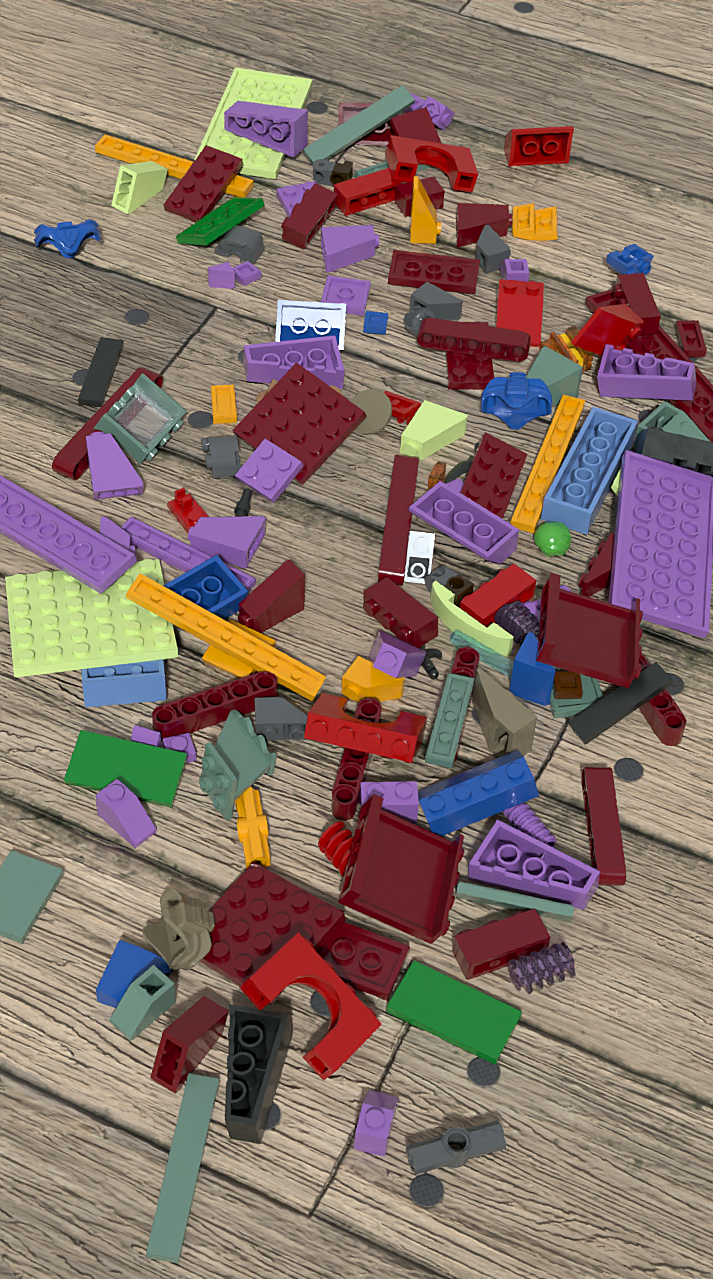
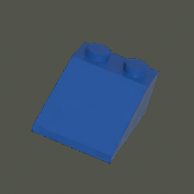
M217 555L163 585L223 620L239 612V603L248 595V590Z

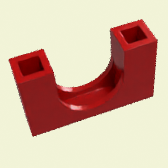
M390 135L385 155L392 180L412 182L414 181L418 164H427L444 171L449 177L452 189L473 192L478 171L470 148Z
M325 693L320 695L308 712L304 738L410 763L413 762L423 743L428 718L401 711L393 722L372 723L362 721L346 714L347 698Z
M298 932L239 988L259 1010L263 1009L284 988L290 985H306L321 994L330 1012L329 1027L325 1035L302 1058L324 1081L335 1073L382 1023L377 1019L375 1012L370 1007L365 1006L356 996L354 989L349 984L344 983L335 973L334 967L328 961L323 960L314 950L313 944Z

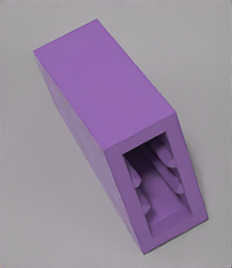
M373 225L321 227V249L326 272H332L375 256V247H379V235L374 233Z
M94 432L90 436H86L94 500L143 494V481L111 433Z
M200 517L195 527L192 526L189 530L188 540L190 541V546L212 557L217 555L223 562L247 569L266 535V517Z
M379 631L369 657L374 668L395 678L417 676L426 652L383 631Z

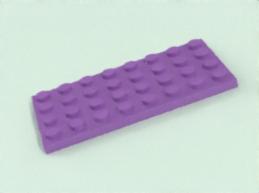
M626 450L622 456L608 603L631 610L636 598L640 599V610L643 611L642 620L705 638L709 633L713 565V477Z

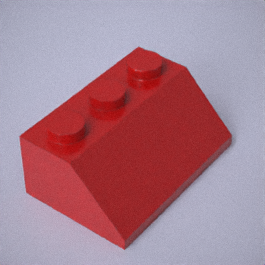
M573 126L511 129L506 134L504 147L508 166L569 163L574 131Z

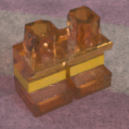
M576 326L568 327L566 333L560 335L551 332L549 340L540 342L539 351L544 346H547L582 366V372L591 370L594 353L576 347L571 343L579 332Z

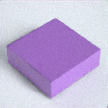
M249 261L233 267L235 279L243 286L261 278V271Z

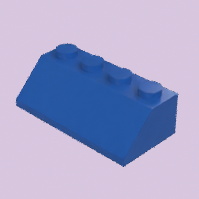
M518 750L418 791L419 804L431 832L440 837L539 796L535 779L524 756Z

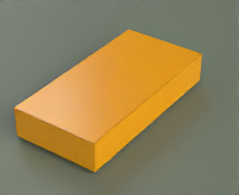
M212 385L213 424L237 423L234 385Z

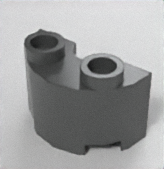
M236 225L228 230L215 248V254L225 257L235 254L239 257L240 261H249L255 265L265 251L262 242L263 237L258 231Z
M236 435L201 438L202 451L207 452L205 454L206 468L211 469L213 478L235 476L241 468Z

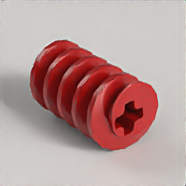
M339 821L328 827L322 834L318 842V848L322 853H325V857L332 861V865L344 877L353 837L350 829H345L346 825L343 821Z

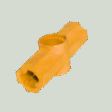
M249 787L235 800L236 812L238 814L237 831L239 843H242L246 869L253 862L266 868L270 866L271 861L267 842L266 815H263L259 790Z

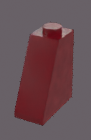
M457 203V247L477 243L485 225H489L494 232H497L499 237L507 236L508 227H512L513 214H509V205Z
M290 559L285 561L239 603V624L262 633L304 610L305 574Z
M203 996L163 1030L150 1078L176 1094L187 1081L188 1073L192 1074L223 1034L229 1010Z

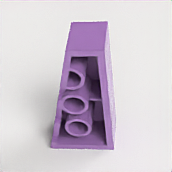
M336 336L244 345L243 366L246 379L249 382L270 383L272 379L279 381L297 362L328 386L334 385L339 389H343L345 370Z
M609 344L605 345L597 375L600 397L693 400L697 384L695 363L668 357L663 360L654 357V354L645 353V355L634 354L631 349L616 350L613 345Z

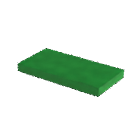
M233 197L176 236L177 242L179 244L208 245L265 206L262 198Z
M80 730L64 782L65 784L101 791L118 779L137 796L139 801L172 808L188 756L187 753Z
M415 960L412 962L386 1007L387 1013L494 1065L497 1064L522 1017V1011Z

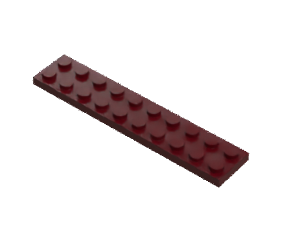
M613 289L587 296L585 304L595 313L599 307L618 305V300L613 296ZM660 325L657 334L638 335L626 344L627 349L633 350L634 354L645 355V353L654 354V357L663 360L668 357L693 363ZM695 365L697 384L693 400H668L674 407L685 412L709 441L713 442V384Z

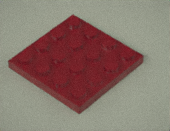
M296 362L232 431L254 450L258 448L264 439H267L300 460L304 466L295 476L294 480L303 485L367 416L365 411Z
M253 862L208 910L213 913L215 926L213 931L209 933L211 950L200 962L241 986L298 932L302 937L307 938L313 944L314 950L318 952L346 920L343 911ZM285 988L268 1004L271 1005L278 998V996L285 990Z

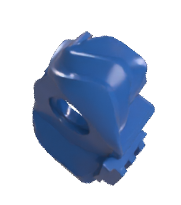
M93 219L85 220L78 225H73L71 221L58 222L57 227L40 224L34 230L36 248H39L43 243H50L65 258L75 257L85 239L93 238L98 242L101 241V233L98 230L99 225Z
M511 372L510 378L495 377L487 384L481 397V411L498 417L511 429H521L529 421L552 413V395L543 380L537 378L526 379L524 372Z

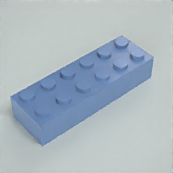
M592 407L544 498L541 520L561 522L568 529L588 534L621 469L624 452L626 450L630 451L634 443L638 424L637 420Z

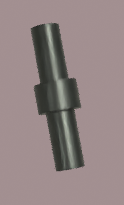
M248 488L243 490L240 501L236 503L234 509L235 517L248 516L251 508L249 503L253 493L252 490Z

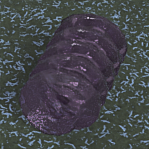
M521 601L506 604L495 614V622L514 636V641L520 644V647L527 633L533 632L538 640L539 621H536L537 616L530 614V610L527 607L523 608Z
M561 942V944L555 943L550 948L544 947L540 949V952L533 951L529 956L522 955L518 960L512 959L508 961V972L513 986L518 991L523 987L527 994L533 993V983L538 990H542L543 980L549 986L554 985V975L559 982L565 981L564 972L570 978H574L576 974L574 958L565 942Z

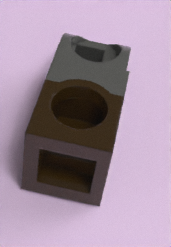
M319 159L313 162V180L318 184L334 187V184L353 179L352 161L345 160L343 164Z
M439 566L424 579L429 592L432 590V583L437 581L454 593V605L459 608L461 600L466 595H471L474 591V583L445 566Z

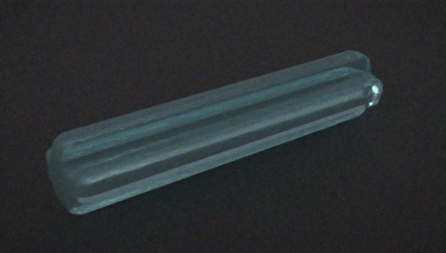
M458 629L451 634L450 643L458 648L472 647L476 649L479 653L480 661L505 676L512 677L513 661Z

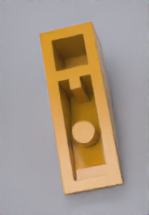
M414 176L410 243L436 244V235H441V222H437V212L419 177Z

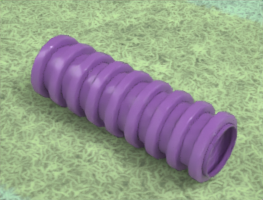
M524 802L503 811L504 816L508 818L515 829L554 847L556 843L555 836L551 835L550 830L546 829L545 824L541 822L539 817L535 816V812L530 810L528 804Z

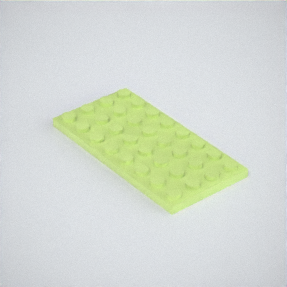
M235 67L194 161L203 148L208 145L242 158L243 165L238 171L239 174L276 179L285 154L224 130V112L237 101L303 109L312 88V79Z

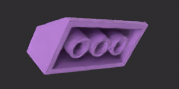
M441 481L409 507L410 512L488 561L501 564L516 551L519 534L518 528Z

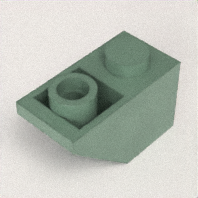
M151 966L130 984L110 1017V1023L132 1041L176 1003L175 983L157 967Z

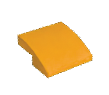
M534 203L513 206V236L526 240H557V207L535 210Z
M233 620L229 621L232 625L268 645L275 646L276 640ZM209 645L202 657L203 662L239 679L256 672L253 668Z

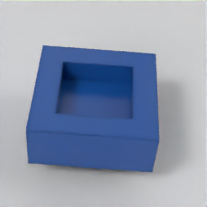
M366 311L363 332L386 335L388 313Z

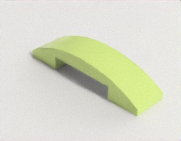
M437 581L432 583V606L441 621L452 632L471 645L487 652L502 656H509L511 654L514 636L495 623L486 628L454 605V593Z

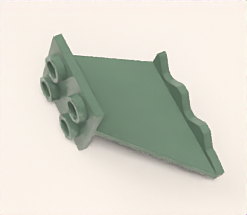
M236 709L230 711L215 746L211 742L205 745V752L202 757V774L199 778L201 790L207 793L212 800L215 810L220 812L226 821L232 818L234 801L265 772H267L268 776L274 773L277 755L267 750L265 738L262 735L255 734L250 718H243Z

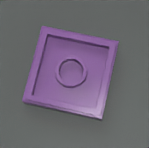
M327 276L321 302L346 304L347 314L364 316L371 281Z

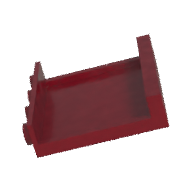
M551 572L542 590L536 661L629 688L633 679H638L642 664L639 663L642 646L639 645V641L643 631L639 627L643 617V611L640 610V599L636 598L631 610L560 589L561 575Z
M373 794L360 809L338 903L432 944L440 936H444L450 926L448 914L455 901L453 890L460 876V872L457 870L465 851L462 848L464 835L460 834L451 842L382 810L384 798Z

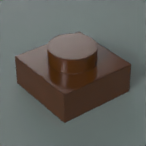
M555 671L553 681L555 699H582L583 689L580 674L571 671Z

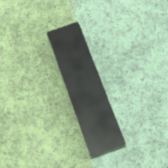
M100 337L78 397L79 405L102 407L123 349V340Z
M655 662L640 672L638 679H633L629 688L618 687L569 721V726L586 745L673 685V681L662 667Z

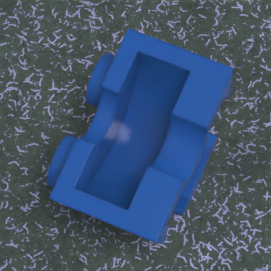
M636 244L626 246L622 253L614 251L607 254L606 263L610 265L609 268L620 275L644 273L646 276L652 268L650 263L654 256Z

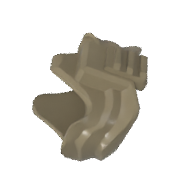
M169 888L160 897L161 920L153 925L145 926L142 934L144 939L162 956L169 969L189 970L197 965L211 950L209 933L213 931L215 926L212 912L205 910L204 901L189 897L182 892H177L174 888ZM177 933L181 937L178 941L176 940Z

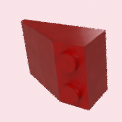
M499 279L496 327L528 333L531 337L530 347H540L544 283Z
M626 304L599 307L571 343L576 347L603 356L606 344L613 345L614 349L622 351L624 348H627L626 344L630 340L635 339L642 330L640 328L645 322Z

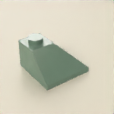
M544 346L528 372L526 379L537 378L543 380L551 392L552 405H559L563 394L578 398L583 367Z

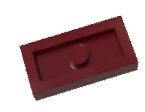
M676 321L675 330L680 349L690 358L705 357L707 349L699 321Z

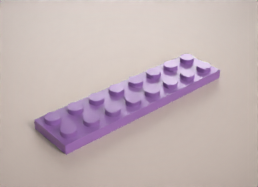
M0 475L1 534L100 594L137 562L136 556L132 552Z

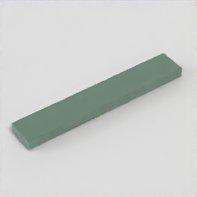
M402 85L305 147L303 153L312 165L314 161L319 159L328 160L392 117L415 104V99Z
M188 1073L146 1250V1258L179 1264L219 1088V1078Z

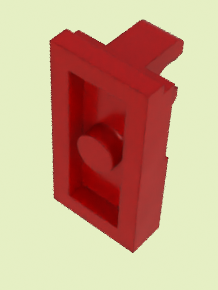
M388 391L383 392L392 403V416L396 417L399 424L406 421L408 426L415 412L420 408L421 403Z
M184 487L175 490L174 500L167 503V507L187 533H189L192 526L195 527L200 517H208L191 494H185Z

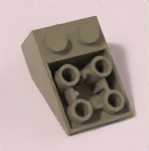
M479 667L476 671L472 704L489 751L497 758L516 750L523 756L532 750L537 716L530 708L525 707L519 702L512 692L505 690L497 683L492 675L487 674Z

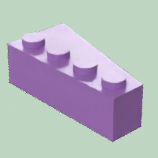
M237 101L224 112V130L291 157H295L307 146L308 110Z
M497 819L469 863L468 880L544 900L573 905L574 908L585 910L598 888L600 871Z

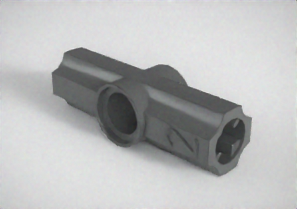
M495 1120L467 1129L452 1127L442 1136L407 1145L406 1153L410 1169L414 1175L445 1166L459 1168L465 1165L469 1159L506 1149V1141L501 1124ZM452 1144L460 1145L463 1149L456 1151L451 1149L449 1146Z

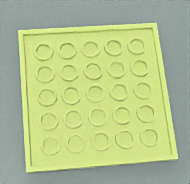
M144 559L136 562L102 594L62 570L41 571L25 575L15 574L5 577L14 677L178 658L173 624L125 598L127 591L139 573L162 586L164 585L159 559Z

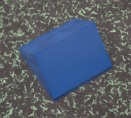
M533 632L527 633L514 659L509 691L514 696L546 706L550 703L555 669L551 665L536 661L538 640Z

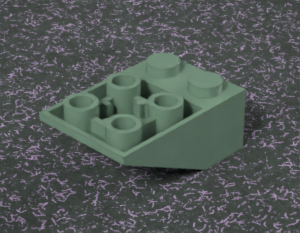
M664 401L638 425L634 447L637 448L640 433L650 427H658L665 432L709 441V439L685 412Z

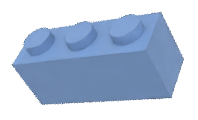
M163 659L82 669L85 707L167 700Z

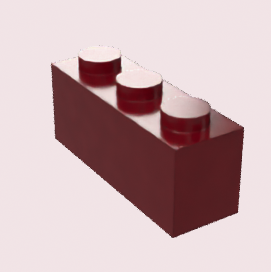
M314 183L310 190L306 189L300 204H295L291 216L286 217L281 225V229H283L282 239L305 250L335 209L338 194L317 183Z
M644 273L618 275L616 284L613 285V296L617 298L618 305L626 304L645 322L640 328L642 331L639 335L657 334L661 315Z
M388 577L363 591V608L366 614L375 618L386 630H390L400 640L420 648L438 636V617Z
M534 908L526 912L518 911L511 917L499 921L491 920L484 926L473 930L465 929L454 936L452 953L466 980H470L547 953L550 935Z

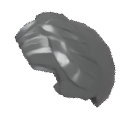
M414 306L404 316V324L408 333L417 337L423 319H438L435 310Z

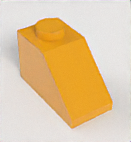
M358 656L342 676L341 694L357 702L367 698L375 699L378 702L398 699L404 694L405 677L395 678L374 668L371 661Z

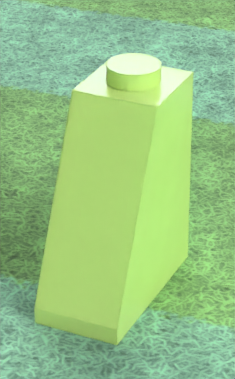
M152 161L120 165L111 206L126 214L132 213L163 189L168 169Z
M424 400L401 435L400 453L419 457L420 460L427 458L465 435L468 415Z

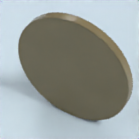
M367 389L358 393L351 400L353 404L365 411L367 416L355 428L356 432L363 435L375 434L381 431L390 421L392 403L382 391Z

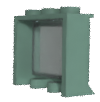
M142 373L135 384L124 393L118 402L114 403L93 429L101 430L105 434L111 433L117 444L140 465L145 459L150 461L158 452L155 447L158 444L162 447L169 440L171 435L168 433L171 430L176 432L184 423L181 418L187 411Z

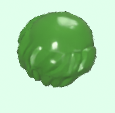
M545 522L535 530L534 542L547 557L551 555L562 556L569 550L571 545L570 530L561 522Z

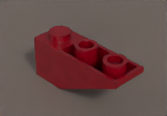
M610 533L606 541L602 540L597 552L598 557H593L589 564V573L582 575L579 587L582 588L581 595L590 597L610 586L614 533Z

